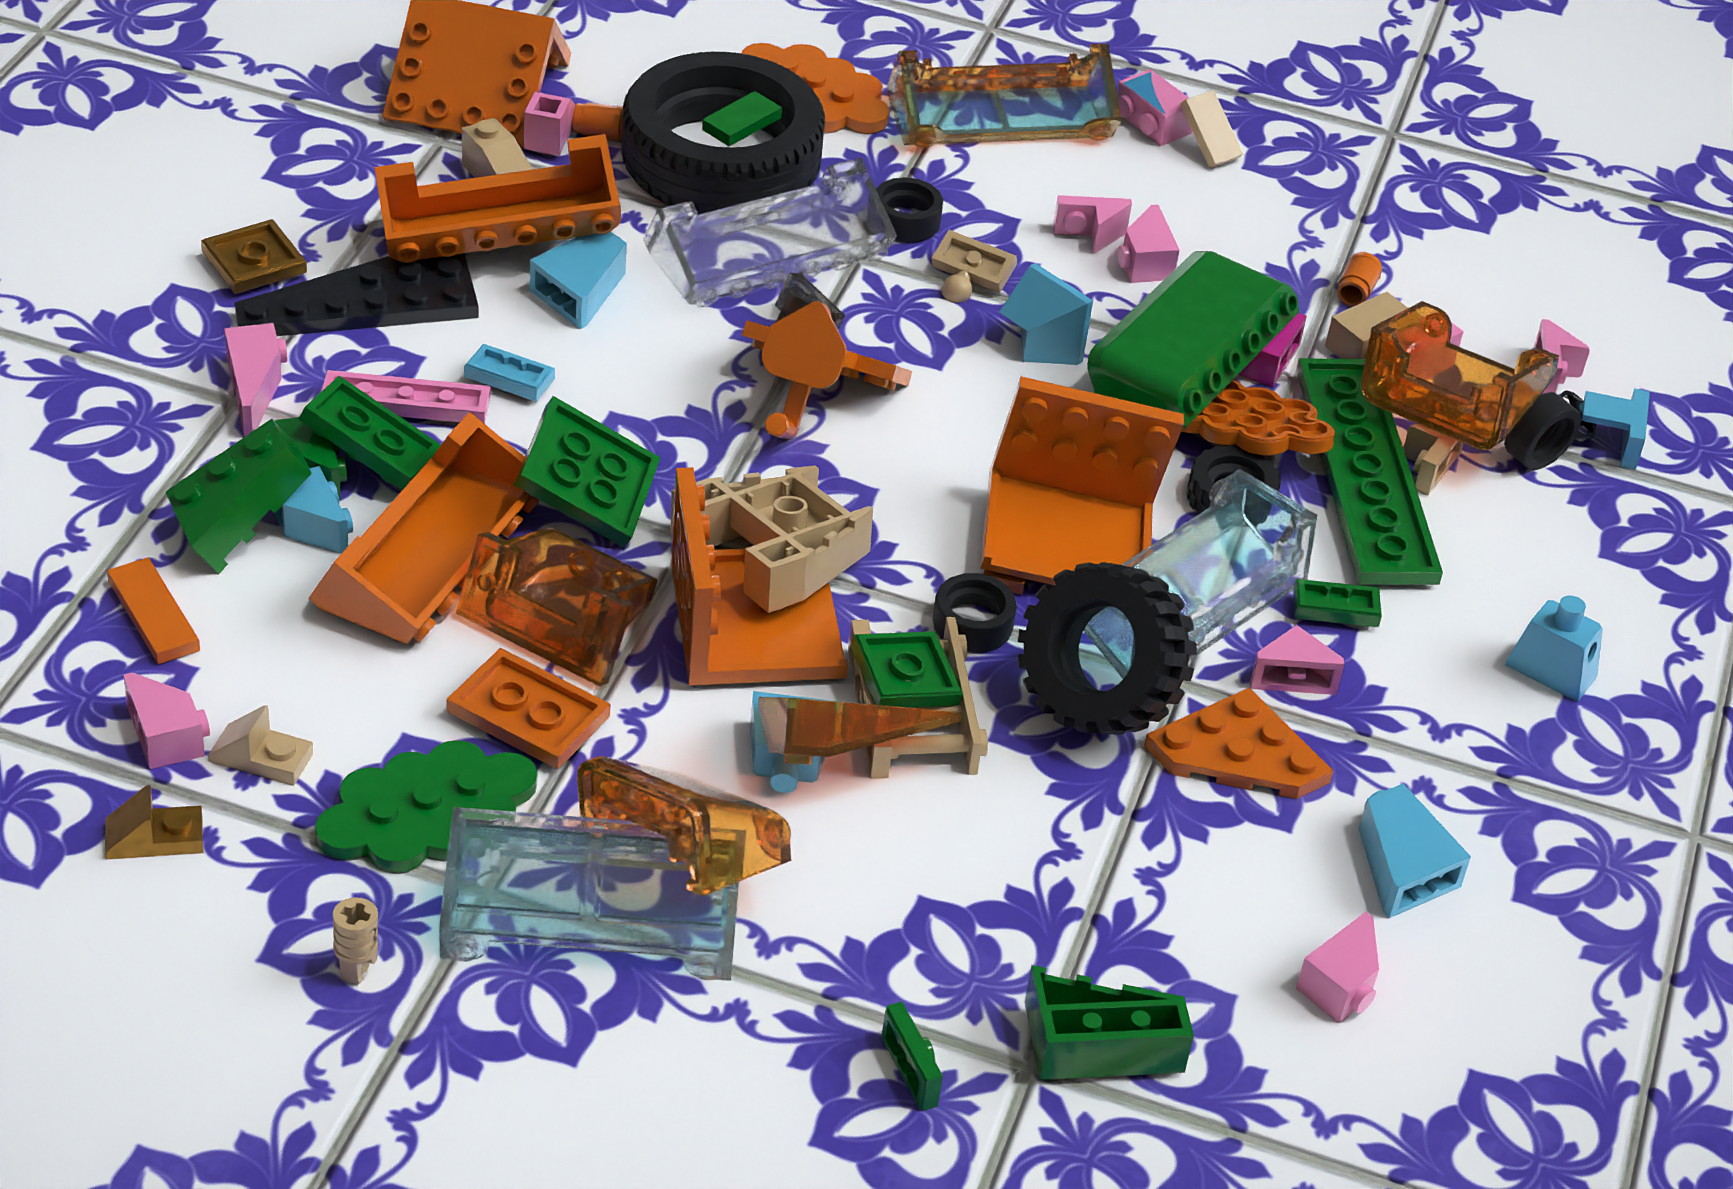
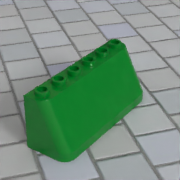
M1195 251L1091 349L1087 368L1094 393L1184 414V425L1182 428H1186L1300 312L1298 297L1292 287L1286 283L1213 251Z

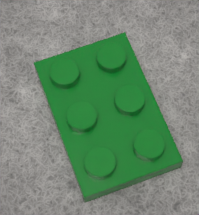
M341 376L333 380L309 402L298 420L309 426L313 433L328 439L343 449L350 458L362 462L380 474L385 482L396 485L402 490L441 446L434 439Z

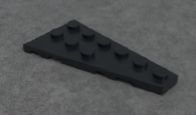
M465 253L455 254L451 257L421 259L410 263L397 261L387 256L234 302L237 327L274 323L277 336L479 318V305Z

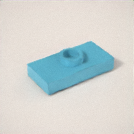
M482 344L464 365V377L537 402L554 381L555 368Z

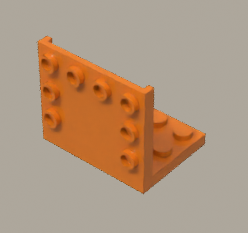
M411 0L382 117L385 121L392 122L394 120L462 134V128L476 124L482 120L495 118L514 136L518 145L524 148V112L534 92L540 93L546 67L569 66L572 53L555 18L462 0Z
M1020 376L989 470L980 568L1051 585H1056L1053 580L1056 574L1065 569L1075 571L1076 565L1088 562L1095 564L1106 562L1148 571L1150 576L1153 502L1184 425V414Z
M693 467L676 468L670 565L689 686L847 678L848 662L844 657L829 582L803 601L786 606L778 611L770 613L765 611L743 593L745 549L714 550L713 544L706 545V541L710 540V520L708 514L701 515V511L705 510L704 485H696Z

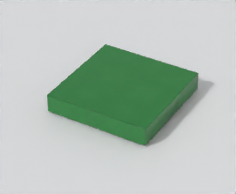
M935 631L853 635L850 647L877 709L955 706L960 704L963 696L962 690Z

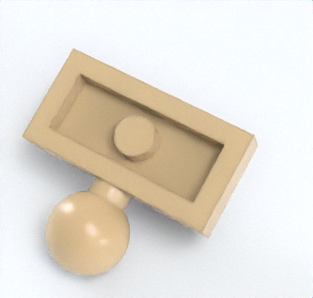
M948 230L931 258L932 267L952 274L942 284V295L946 300L954 303H962L970 298L972 294L970 282L1000 293L1017 266L1016 255Z

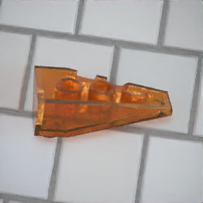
M759 697L758 708L769 753L785 754L784 763L812 765V756L831 757L961 721V712L786 697Z

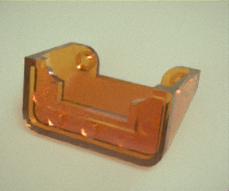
M1424 301L1371 328L1361 380V389L1365 398L1379 408L1480 450L1492 449L1505 440L1551 383L1556 374L1559 355L1541 348H1531L1519 356L1516 367L1513 369L1450 343L1452 335L1450 317L1439 307Z
M605 756L589 759L579 765L577 785L582 844L598 850L611 845L613 836L639 826L669 838L670 861L675 863L683 861L691 872L693 878L686 881L687 890L700 896L708 895L791 861L790 826L785 818L772 809L677 772Z

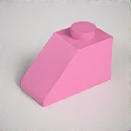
M1151 205L1126 229L1124 243L1118 248L1119 266L1125 269L1131 283L1163 281L1177 267L1180 249L1159 205Z
M133 672L123 674L127 709L149 768L154 769L204 757L203 737L210 736L209 723L205 710H196L190 693Z
M1367 912L1363 913L1304 958L1296 989L1338 1023L1342 1022L1354 1011L1358 1014L1362 1013L1369 1007L1376 996V991L1373 988L1379 971L1373 917Z

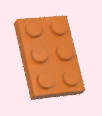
M501 647L446 699L448 713L557 770L610 717L611 709L610 703Z

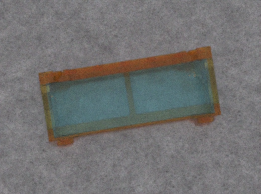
M1091 44L1090 54L1080 59L1077 58V53L1069 54L1066 63L932 67L931 59H924L923 63L918 61L916 50L899 51L887 84L888 98L903 144L916 145L920 148L931 147L934 144L1091 138L1092 140L1100 141L1113 137L1121 122L1108 44Z

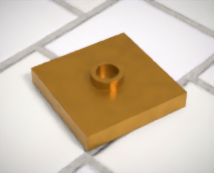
M273 219L201 240L202 252L234 294L307 273V261Z

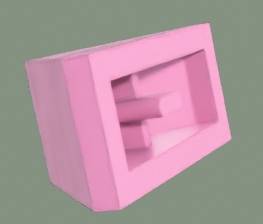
M1296 625L1257 652L1250 680V688L1337 695L1345 665L1344 658Z

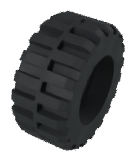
M1088 562L1076 565L1075 571L1066 569L1054 576L1055 586L1044 584L1038 590L1036 597L1039 599V602L1036 606L1028 605L1023 615L1025 619L1029 620L1026 630L1019 629L1017 642L1024 643V654L1017 655L1019 669L1027 670L1028 677L1023 679V683L1028 693L1039 695L1035 700V704L1043 713L1053 714L1054 721L1060 725L1074 727L1076 731L1118 735L1125 734V732H1138L1147 729L1149 721H1161L1169 714V709L1166 705L1178 704L1185 694L1180 689L1183 681H1191L1194 673V668L1188 667L1189 655H1197V642L1189 641L1188 632L1193 631L1195 628L1191 616L1181 615L1180 613L1185 607L1184 602L1178 594L1168 592L1169 584L1161 578L1149 576L1148 571L1106 562H1101L1100 564ZM1107 607H1115L1126 616L1131 624L1135 637V655L1130 670L1123 680L1108 691H1100L1088 681L1083 673L1079 659V644L1088 622L1101 610Z

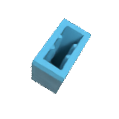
M612 232L575 237L530 260V291L582 329L589 324L626 274L627 243Z
M1404 784L1386 791L1379 790L1367 798L1359 832L1383 912L1388 918H1392L1462 886L1471 856Z

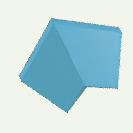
M1038 264L1030 265L999 311V313L1021 327L1023 362L1079 365L1083 362L1093 300Z

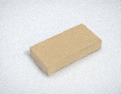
M1214 90L1185 99L1180 103L1209 168L1236 160L1243 155Z

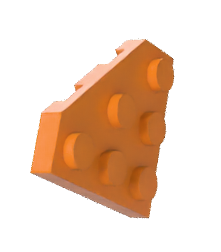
M1250 687L1146 734L1144 747L1171 775L1189 778L1190 772L1217 777V784L1252 790L1254 784L1279 789L1278 796L1298 799L1331 783L1334 772Z

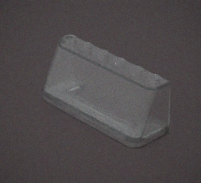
M862 158L828 166L817 185L698 215L692 201L657 209L643 237V241L651 257L686 302L691 305L697 304L698 307H706L715 303L719 298L731 295L733 298H739L749 294L753 289L766 286L767 289H773L781 286L789 279L800 277L802 280H806L830 268L839 271L850 267L856 261L867 259L869 262L879 260L888 254V248L896 239L897 234Z

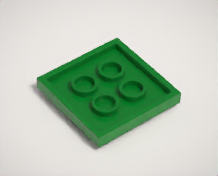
M552 396L544 408L514 486L625 548L633 537L660 457L557 397Z

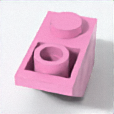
M534 92L524 112V149L537 151L545 155L560 156L573 129V113L576 104L569 98Z

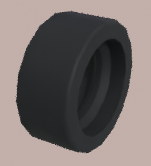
M908 177L892 178L882 182L874 191L871 222L873 227L887 238L907 243L920 242L931 238L939 231L944 200L938 189L923 180ZM899 206H907L916 208L923 212L904 213L894 210L892 208Z
M1554 392L1541 394L1528 402L1512 420L1505 434V448L1509 454L1526 468L1533 471L1542 469L1555 462L1572 444L1580 429V413Z
M963 573L950 577L940 585L935 596L932 617L934 630L943 639L946 617H955L959 635L965 634L967 652H987L997 649L1009 640L1013 631L1017 610L1015 595L1000 580L981 573ZM963 604H976L993 611L997 617L986 621H973L962 618L953 612L952 608Z

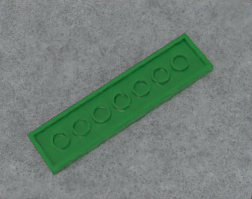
M1299 358L1296 372L1304 400L1317 409V419L1328 423L1335 431L1332 449L1320 454L1358 584L1440 585L1443 570L1375 359Z

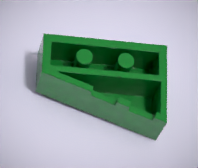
M271 418L195 472L179 481L165 493L191 547L220 574L228 565L224 560L241 540L248 543L256 534L252 528L269 510L276 513L312 472L298 446Z
M1031 965L1024 1003L1040 1080L1185 1073L1194 1033L1184 996L1123 984L1122 990L1091 984L1092 977L1077 974L1076 980L1047 975L1045 974V967Z

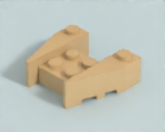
M815 465L785 469V476L761 479V475L757 472L744 474L742 482L723 484L722 477L708 478L696 482V485H704L705 510L701 511V515L708 514L710 520V540L706 541V545L713 544L716 546L742 536L754 545L745 548L743 593L768 613L805 600L870 552L873 508L867 506L852 512L848 511L818 488L819 468ZM675 489L671 491L670 534H672Z

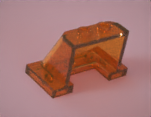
M553 527L509 540H504L490 532L478 534L455 614L600 687L609 683L625 629L650 604L658 579Z

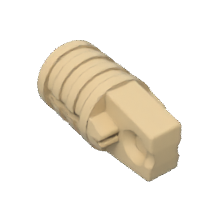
M354 897L339 902L333 910V951L339 959L341 979L354 984H360L363 979L362 975L367 972L370 963L375 964L378 955V909L371 901L364 898Z

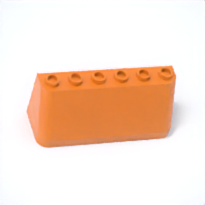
M606 134L567 139L569 164L421 186H417L413 162L374 167L389 256L397 261L410 263L421 259L451 257L455 254L491 251L496 248L517 245L526 246L537 242L558 239L567 240L572 237L611 232L621 222V206Z
M469 412L446 437L427 464L361 537L357 536L334 561L308 600L325 612L402 643L408 644L412 638L420 643L437 623L431 618L434 612H438L441 616L447 612L459 597L453 591L456 586L459 585L464 590L481 571L475 565L479 559L487 564L502 546V543L497 538L502 534L508 539L524 520L518 513L523 509L529 514L540 501L514 486L525 456Z

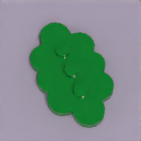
M461 740L443 742L435 746L428 755L411 751L400 753L392 757L384 769L362 768L348 774L343 779L339 789L340 804L324 810L317 818L315 825L317 845L324 854L334 859L349 860L367 855L376 867L384 871L396 873L411 871L420 866L427 857L439 860L456 859L465 854L472 842L487 844L498 842L508 837L514 830L516 822L515 806L529 801L536 792L538 776L536 767L529 758L518 753L504 752L486 756L477 745Z

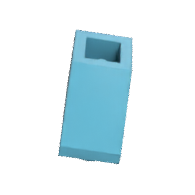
M319 466L309 468L312 474L274 515L285 537L341 554L348 547V534L353 533V522L350 512L347 508L341 509L338 491L334 482H327Z

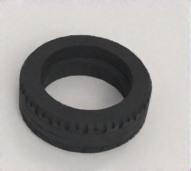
M720 51L697 52L676 56L648 69L629 88L623 103L622 160L630 176L646 193L675 209L696 215L718 218H739L765 214L792 203L806 192L816 180L822 160L825 113L818 96L806 81L793 71L770 60L748 54ZM754 91L782 107L781 118L760 129L774 138L752 146L716 147L688 140L671 131L688 123L703 121L709 115Z

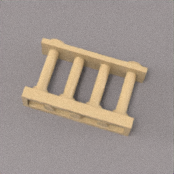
M946 617L944 638L939 641L962 690L963 696L960 704L955 706L894 709L876 708L850 647L854 634H871L869 619L851 620L848 655L870 779L888 778L891 759H897L898 755L964 752L968 775H977L980 756L987 755L988 738L986 729H979L965 665L967 658L965 634L959 635L955 617ZM957 720L960 734L897 736L896 732L889 731V727H891L892 722Z

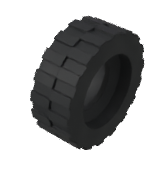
M1235 445L1214 446L1213 449L1202 451L1201 455L1194 459L1187 487V499L1190 500L1191 508L1195 509L1203 519H1208L1210 523L1223 525L1225 528L1231 529L1233 527L1246 529L1249 526L1255 527L1261 525L1262 521H1267L1271 517V512L1273 513L1275 510L1281 485V479H1279L1280 472L1278 468L1274 467V463L1270 459L1265 458L1264 455L1249 453ZM1234 480L1249 486L1254 491L1250 493H1233L1221 489L1214 482Z

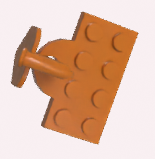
M814 301L775 322L770 327L746 320L742 336L754 339L751 347L762 350V362L768 372L792 381L783 412L773 413L765 420L766 431L770 435L790 440L796 436L811 387L819 389L830 387L838 380L840 374L858 379L859 373L862 372L866 373L863 381L895 391L897 383L905 386L909 385L913 372L848 351L831 318L829 307L819 301Z

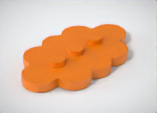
M754 43L742 50V54L760 57L782 65L806 81L823 106L825 133L835 132L847 127L859 133L871 134L884 130L887 127L890 109L881 100L882 83L872 75L856 72L853 64L841 58H827L823 50L808 44H796L782 49L769 43Z
M1234 380L1186 428L1181 430V432L1200 433L1205 440L1212 443L1237 445L1242 450L1258 455H1276L1288 449L1305 454L1325 453L1332 449L1335 437L1334 428L1328 423L1317 419L1318 412L1312 404L1294 398H1281L1275 391L1267 388L1244 387Z

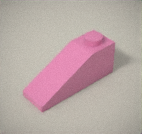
M274 323L224 328L226 360L244 437L258 428L282 380L281 363L288 362L285 339H277Z

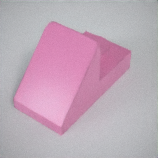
M1058 195L1053 221L1054 234L1091 236L1093 253H1096L1125 235L1129 224L1132 199Z
M1548 319L1541 320L1533 347L1538 396L1548 392L1556 393L1558 384H1564L1566 376L1581 377L1590 352L1589 347Z

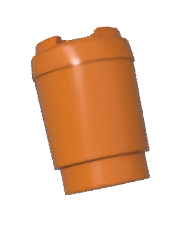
M589 102L585 104L577 103L573 113V132L582 133L584 136L606 134V139L621 141L623 106Z
M1358 252L1351 256L1338 283L1337 296L1342 303L1353 307L1370 297L1381 277L1382 264L1380 260L1367 252Z

